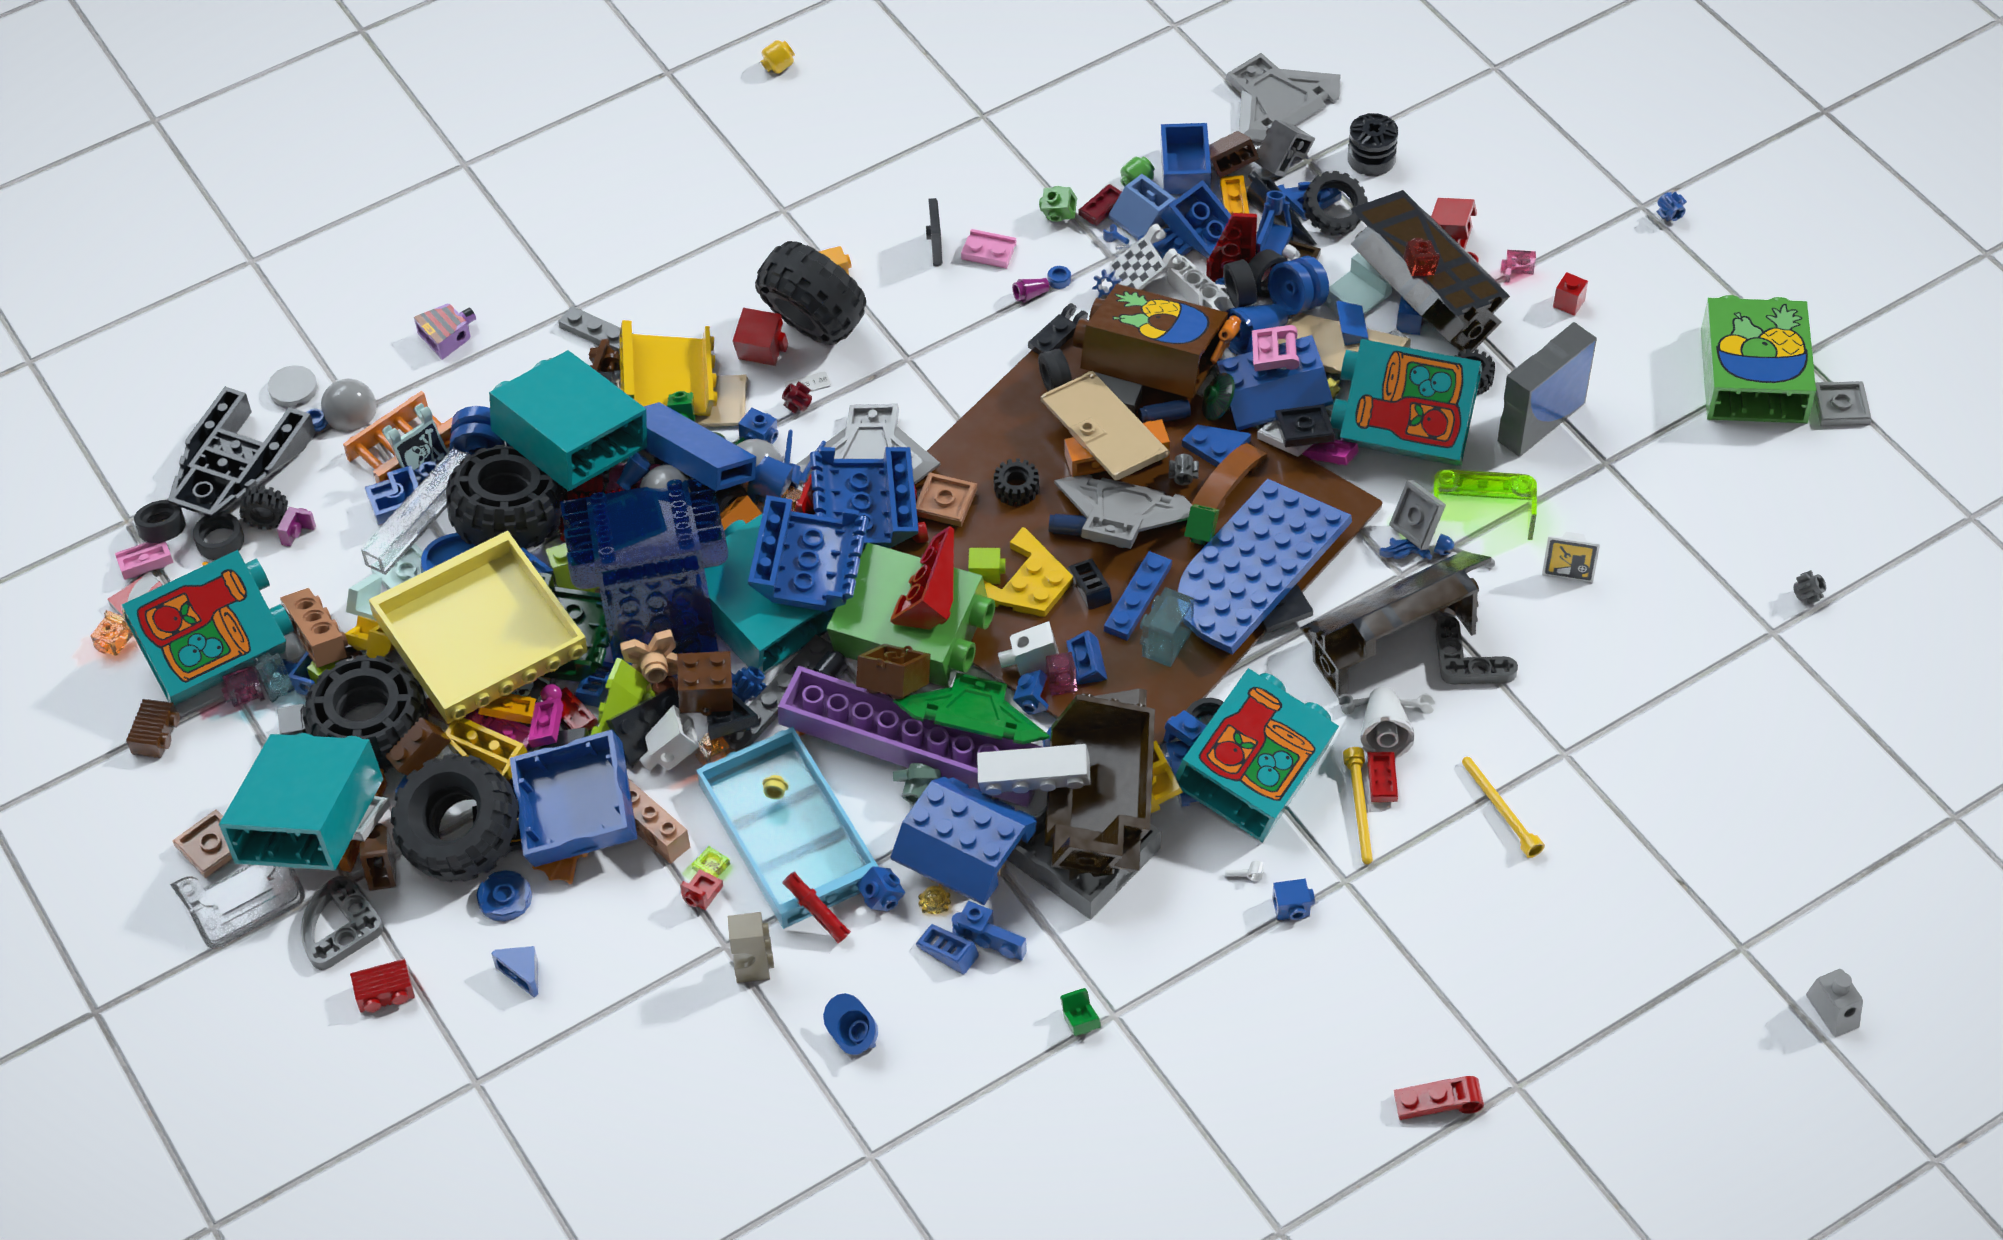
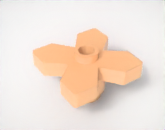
M670 629L655 633L649 645L636 639L620 644L625 662L633 663L632 667L639 671L648 682L660 683L666 676L678 674L677 654L671 653L676 645Z

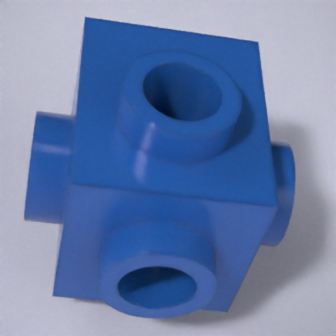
M751 407L738 423L739 439L742 437L745 440L761 439L773 444L778 438L777 419Z
M872 866L856 884L864 897L865 904L873 910H892L906 893L900 884V879L892 872L891 868Z

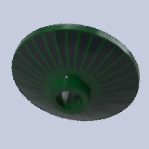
M1218 374L1205 388L1202 411L1206 419L1211 421L1218 420L1228 410L1235 390L1234 379L1230 374Z

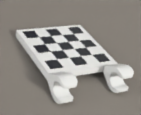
M1158 224L1152 225L1143 238L1108 265L1112 271H1116V278L1122 279L1121 285L1142 290L1168 268L1177 266L1182 262L1181 255L1175 249H1170L1162 259L1152 243L1161 241L1166 236V233Z

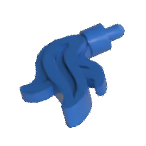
M1393 537L1390 538L1389 542L1391 546L1382 547L1379 552L1380 556L1386 558L1394 557V559H1401L1407 557L1410 553H1416L1423 558L1432 559L1429 549L1421 550L1408 539L1396 540Z

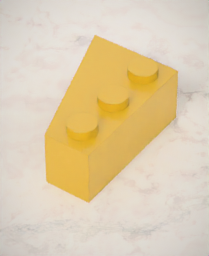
M466 718L451 722L445 731L446 735L451 739L448 747L454 754L459 753L466 757L472 755L482 759L499 771L508 782L512 778L510 758L528 753L523 743Z

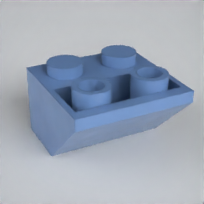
M1141 174L1125 186L1111 209L1109 218L1138 240V237L1147 234L1152 225L1158 224L1160 228L1166 225L1160 215L1176 198Z

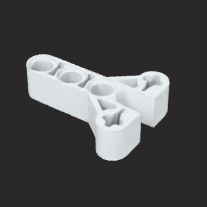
M1181 256L1183 260L1179 265L1167 269V282L1188 302L1224 312L1230 308H1235L1229 299L1225 285L1215 284L1184 256Z

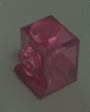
M1072 652L1046 656V675L1051 696L1077 691L1076 667Z
M253 666L222 677L226 686L221 688L226 703L232 702L233 707L247 704L257 698L260 699V702L265 700Z

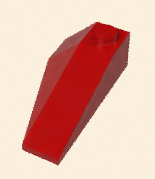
M1232 214L1207 260L1206 276L1211 281L1215 282L1219 278H1223L1225 264L1242 259L1249 264L1255 256L1257 214Z
M951 526L935 535L920 560L923 566L915 575L911 576L908 582L912 585L906 596L901 595L896 603L890 619L892 624L930 630L938 624H944L951 615L950 608L953 603L954 529Z

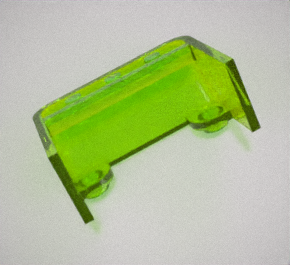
M1440 469L1433 474L1431 494L1438 499L1439 495L1528 500L1527 540H1533L1537 516V482L1532 476L1519 473Z

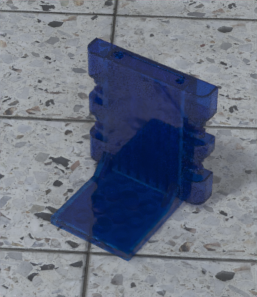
M674 479L667 482V488L642 487L607 494L599 492L592 494L590 497L560 502L571 582L579 589L599 587L613 663H615L617 658L624 660L620 647L622 642L636 639L649 645L655 633L668 629L671 630L676 645L671 653L719 652L704 569L722 565L728 558L727 541L715 490L695 479H688L683 482L679 479Z

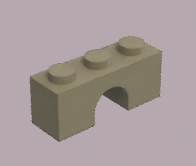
M761 912L728 915L729 942L734 959L736 982L770 980L769 969L774 968V957L768 922L763 923Z

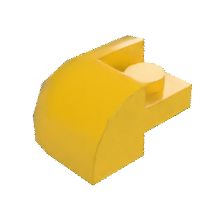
M357 616V625L344 633L348 645L353 646L356 650H367L366 655L369 658H376L377 655L385 657L395 650V647L375 620Z
M1154 741L1151 813L1161 810L1159 804L1183 793L1157 741Z

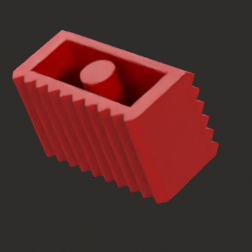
M405 958L350 973L355 999L361 1013L365 1011L375 1012L382 1006L401 1005L409 999L415 998Z

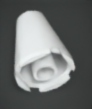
M1378 687L1369 696L1360 736L1362 747L1366 752H1394V756L1397 758L1407 753L1413 746L1414 730L1395 691L1389 687Z

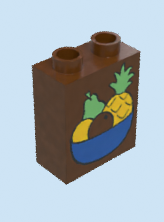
M1116 284L1106 299L1096 298L1094 300L1089 320L1083 318L1079 320L1073 337V346L1083 349L1081 369L1193 398L1215 366L1210 361V358L1220 340L1218 335L1227 320L1228 312Z

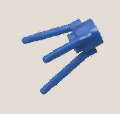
M1267 192L1264 211L1256 234V242L1269 210H1274V215H1280L1281 211H1284L1286 227L1292 228L1289 212L1290 202L1285 201L1286 195L1283 192ZM1292 231V235H1291V238H1290V240H1292V241H1293V231Z
M790 429L788 430L784 463L793 466L792 482L788 489H797L800 483L806 482L811 467L809 461L804 471L801 472L800 466L790 463L793 430ZM823 440L820 443L819 447L816 449L817 452L819 451L820 447H824L826 445V441Z

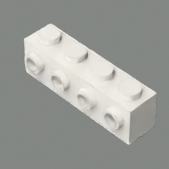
M1086 744L977 753L978 784L982 794L994 796L1002 792L1026 793L1029 790L1036 789L1052 791L1060 787L1079 789L1085 785H1090V759Z

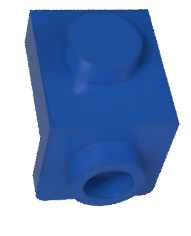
M1042 670L1021 675L1012 699L1028 715L1047 711L1049 706L1040 697L1047 679V675Z
M1183 710L1176 717L1172 716L1166 722L1164 741L1170 743L1175 738H1178L1189 747H1192L1207 725Z
M969 900L957 919L958 926L978 934L983 933L988 923L994 925L993 910Z

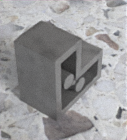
M1274 120L1267 128L1266 137L1262 144L1256 149L1260 159L1254 162L1271 173L1284 177L1294 157L1305 159L1316 138L1295 125Z

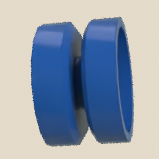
M1303 256L1276 264L1271 269L1268 277V290L1274 304H1280L1285 308L1288 315H1294L1320 307L1325 303L1329 294V280L1323 265L1316 258Z
M465 407L458 410L452 417L449 451L452 457L459 463L467 455L471 456L475 454V451L482 448L488 449L493 448L495 445H505V441L491 431L489 407Z

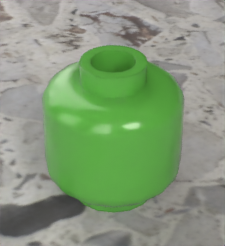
M1135 156L1120 169L1122 177L1120 182L1125 187L1141 174L1153 180L1155 168L1146 157L1142 156L1140 158Z

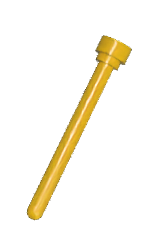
M1349 747L1343 751V760L1351 772L1361 858L1364 864L1369 865L1372 863L1373 857L1361 768L1365 763V755L1362 748Z
M1464 757L1462 759L1463 766L1520 838V849L1526 857L1533 858L1540 854L1545 848V844L1540 837L1526 830L1472 758Z

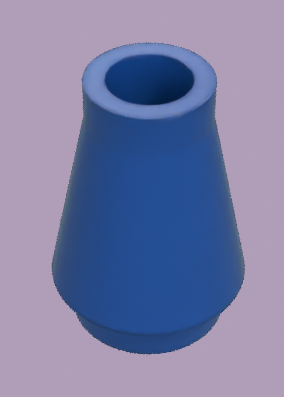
M635 452L633 456H629L616 483L629 491L633 485L650 471L649 467L652 464L642 455Z

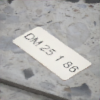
M826 371L784 382L785 387H787L790 383L796 386L799 381L811 389V391L831 386Z

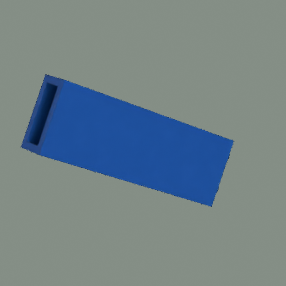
M660 402L643 406L646 408L647 448L643 450L715 491L755 480L757 459L755 455Z

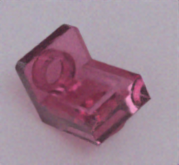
M1507 249L1506 259H1501L1500 273L1505 274L1504 283L1510 282L1511 273L1534 275L1536 251Z

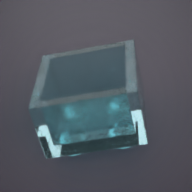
M1165 587L1162 594L1154 598L1149 615L1145 614L1141 621L1140 629L1143 632L1140 644L1142 645L1143 657L1171 667L1192 632L1189 628V622L1193 620L1194 598Z

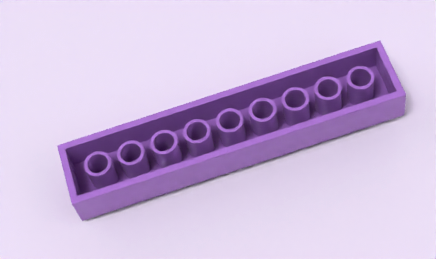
M798 666L778 705L779 725L788 728L794 727L799 732L907 768L912 763L924 764L933 769H939L942 777L948 779L953 777L968 784L969 789L974 787L980 791L977 753L1042 747L1033 743L1018 744L1013 743V740L1002 738L1001 740L934 724V721L928 719L923 721L914 719L895 704L893 698L888 695L868 693L866 689L856 687L855 684ZM1029 790L1026 793L1002 792L993 797L1028 808L1036 790Z

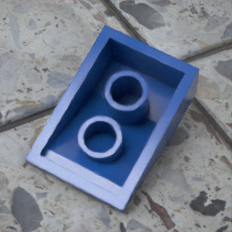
M1203 180L1169 204L1160 215L1174 234L1207 259L1210 257L1232 216Z

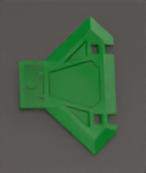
M956 672L953 686L950 688L908 695L903 699L893 698L895 704L917 720L923 721L928 719L934 721V724L1001 740L1002 738L1013 740V743L1027 744L1050 738L1049 734L1004 700L1007 684Z

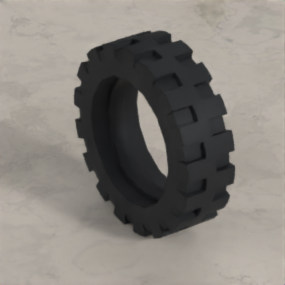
M1328 171L1323 172L1321 176L1317 175L1304 193L1302 207L1306 211L1305 217L1307 220L1310 219L1311 225L1314 228L1318 227L1321 229L1322 233L1326 234L1329 232L1331 235L1341 233L1344 235L1349 230L1353 231L1361 222V219L1354 212L1345 218L1331 217L1320 208L1317 201V194L1320 190L1335 188L1344 192L1350 198L1353 207L1367 203L1368 198L1364 194V187H1360L1359 181L1356 178L1352 179L1349 177L1348 173L1344 172V174H1341L1339 171H1333L1332 173Z

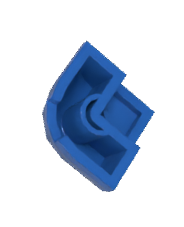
M765 456L759 465L756 466L755 480L748 482L746 492L748 497L756 506L759 501L765 504L767 495L787 499V488L792 482L793 466Z
M411 465L388 472L389 480L365 487L377 525L404 517L412 512L418 504L419 486Z

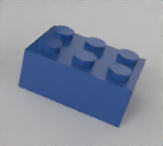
M1207 123L1161 124L1160 148L1163 189L1169 194H1184L1202 180L1211 189V164Z

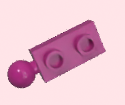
M1335 439V442L1313 444L1302 454L1316 461L1347 466L1359 452L1357 443Z
M554 684L546 685L541 690L542 702L535 703L528 742L532 748L557 743L564 705L561 701V689Z
M479 709L468 713L464 717L523 743L527 752L531 748L528 742L530 727L516 721L491 716L486 718L485 715L478 714Z

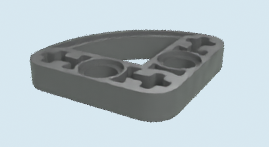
M343 875L332 878L314 894L304 911L301 922V939L305 952L311 964L319 970L331 968L378 938L383 932V924L378 913L351 879ZM342 887L346 889L348 896L345 898L337 888ZM333 900L349 923L315 943V927L318 918L326 905ZM354 903H361L363 905L362 909L358 912L348 911V908ZM370 923L371 925H374V927L370 929L368 926L366 927L365 925ZM356 930H358L359 934L361 933L362 936L358 937ZM345 936L354 938L353 942L347 946L339 944L340 939ZM332 945H335V948L337 950L336 952H334V949L331 948ZM320 953H323L324 955H327V957L322 959V957H318V955Z

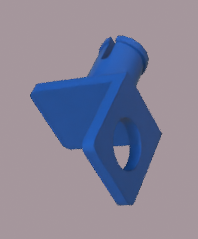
M305 652L298 663L283 658L279 659L280 663L277 662L275 667L276 673L287 676L296 693L306 696L309 690L305 686L307 685L310 688L315 683L313 680H310L307 667L312 662L308 653Z

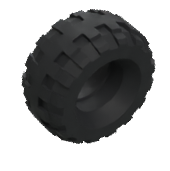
M787 241L781 246H776L757 271L755 289L762 301L774 313L780 314L781 318L788 325L819 343L834 345L840 340L846 339L865 314L864 308L867 300L864 291L858 286L857 282L842 267L830 260L829 257L801 242Z
M495 445L493 448H482L475 451V454L464 457L450 474L446 488L448 519L451 526L455 528L456 533L467 544L478 546L508 531L520 548H525L526 550L530 547L535 548L544 543L545 538H550L560 525V518L564 514V488L513 447Z
M367 655L356 656V659L346 661L344 659L335 663L336 666L331 670L326 669L318 676L317 684L311 685L305 697L303 721L306 734L318 737L345 738L347 736H357L362 739H369L379 768L383 769L384 773H387V769L394 766L387 759L386 753H390V749L397 745V741H401V738L404 737V734L408 733L412 726H415V722H419V718L429 721V710L422 686L412 676L408 668L398 662L393 663L387 657L377 655L376 658H369ZM374 702L386 704L382 712L371 719L364 721L344 719L346 713L357 706Z
M459 753L447 754L443 756V759L439 760L435 757L424 762L422 769L419 771L413 770L406 777L408 782L404 788L399 787L395 795L396 806L391 810L390 823L394 826L392 836L396 846L415 868L429 877L437 878L440 881L452 882L453 880H462L465 882L477 878L481 872L488 873L497 866L495 863L502 856H507L512 848L510 846L512 838L515 839L518 833L519 824L517 818H519V804L515 798L512 786L493 766L472 755L466 757ZM475 800L477 815L469 831L454 840H441L439 832L440 823L447 810L458 802Z

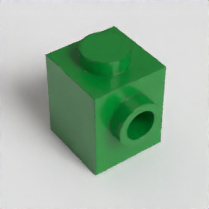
M1198 504L1192 505L1184 536L1190 537V542L1205 545L1206 541L1210 542L1215 534L1220 510Z

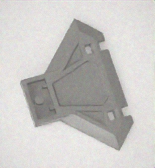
M1257 54L1229 71L1226 76V80L1242 93L1238 131L1250 137L1252 141L1263 142L1266 137V130L1274 120L1297 126L1326 108L1324 101L1329 100L1334 103L1339 100L1341 74L1280 69L1264 54Z
M898 403L849 405L846 428L828 440L824 446L835 447L834 459H883L885 447H910L914 484L941 465L939 461L898 427L900 410ZM810 454L797 463L801 467V472L804 471L809 463ZM812 469L810 470L809 474L807 475V479H806V480H808L810 473L813 471Z
M1090 474L1066 477L1054 482L1087 518L1082 528L1081 537L1094 542L1112 544L1119 548L1131 549L1140 531L1188 520L1190 507L1192 506L1181 495L1166 496L1164 491L1103 477L1101 480L1092 479Z

